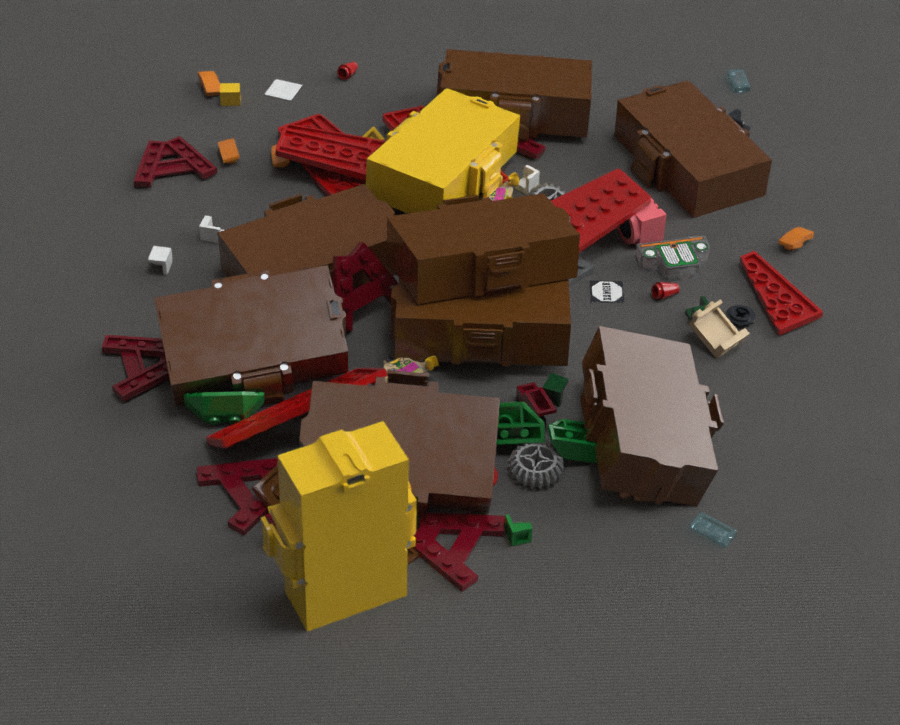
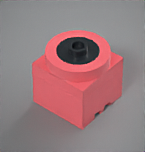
M651 198V203L620 224L617 229L626 244H634L638 249L646 248L640 247V245L663 242L667 214L662 209H658V204H654V200Z

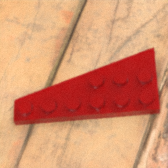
M752 251L740 256V264L778 335L822 318L823 311L757 252Z

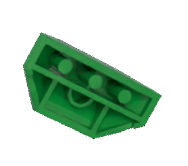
M264 392L184 394L185 406L204 423L218 425L220 423L235 424L252 416L264 404Z
M525 402L499 403L496 444L546 442L544 421Z
M560 419L548 425L550 441L563 459L597 463L595 442L586 440L587 429L584 427V422Z

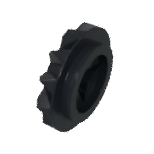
M743 305L731 306L726 311V317L734 326L739 325L740 328L743 325L748 327L749 324H753L756 318L755 312Z

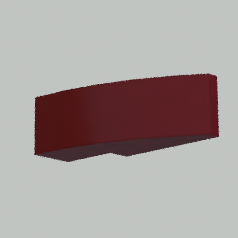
M535 382L516 386V399L518 402H525L539 417L557 413V409L542 387L538 388Z

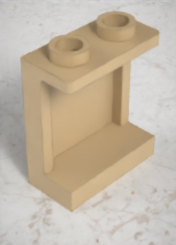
M721 300L716 303L710 302L703 311L701 309L696 311L689 323V326L716 359L740 344L750 334L746 328L740 332L735 328L719 308L723 303Z

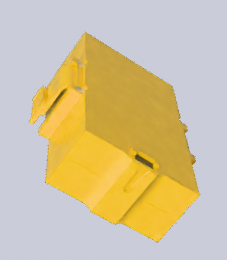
M446 88L423 108L420 113L415 111L410 113L409 118L405 119L393 131H390L387 134V141L367 158L366 186L378 200L386 201L389 206L408 214L435 210L438 204H443V200L479 196L481 192L484 193L483 198L489 197L498 187L502 186L503 176L500 175L501 167L516 153L520 115L499 108L492 101L483 100L478 96L469 97Z
M384 421L351 432L335 431L320 436L311 445L278 455L280 503L270 506V514L276 523V529L273 524L268 523L265 516L261 517L263 549L269 558H274L284 575L285 593L306 631L314 630L407 596V549L416 546V539L413 535L416 533L417 501L411 492L409 483V459Z

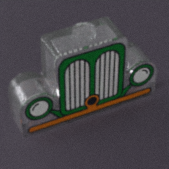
M705 235L641 243L636 245L635 259L643 271L652 272L658 268L665 282L696 279L699 277L700 265H704L708 261L710 245Z

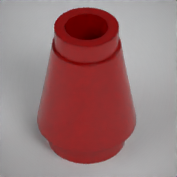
M352 61L340 65L337 70L339 78L349 79L358 69V64Z
M656 282L651 287L653 298L658 300L678 294L680 291L677 283Z

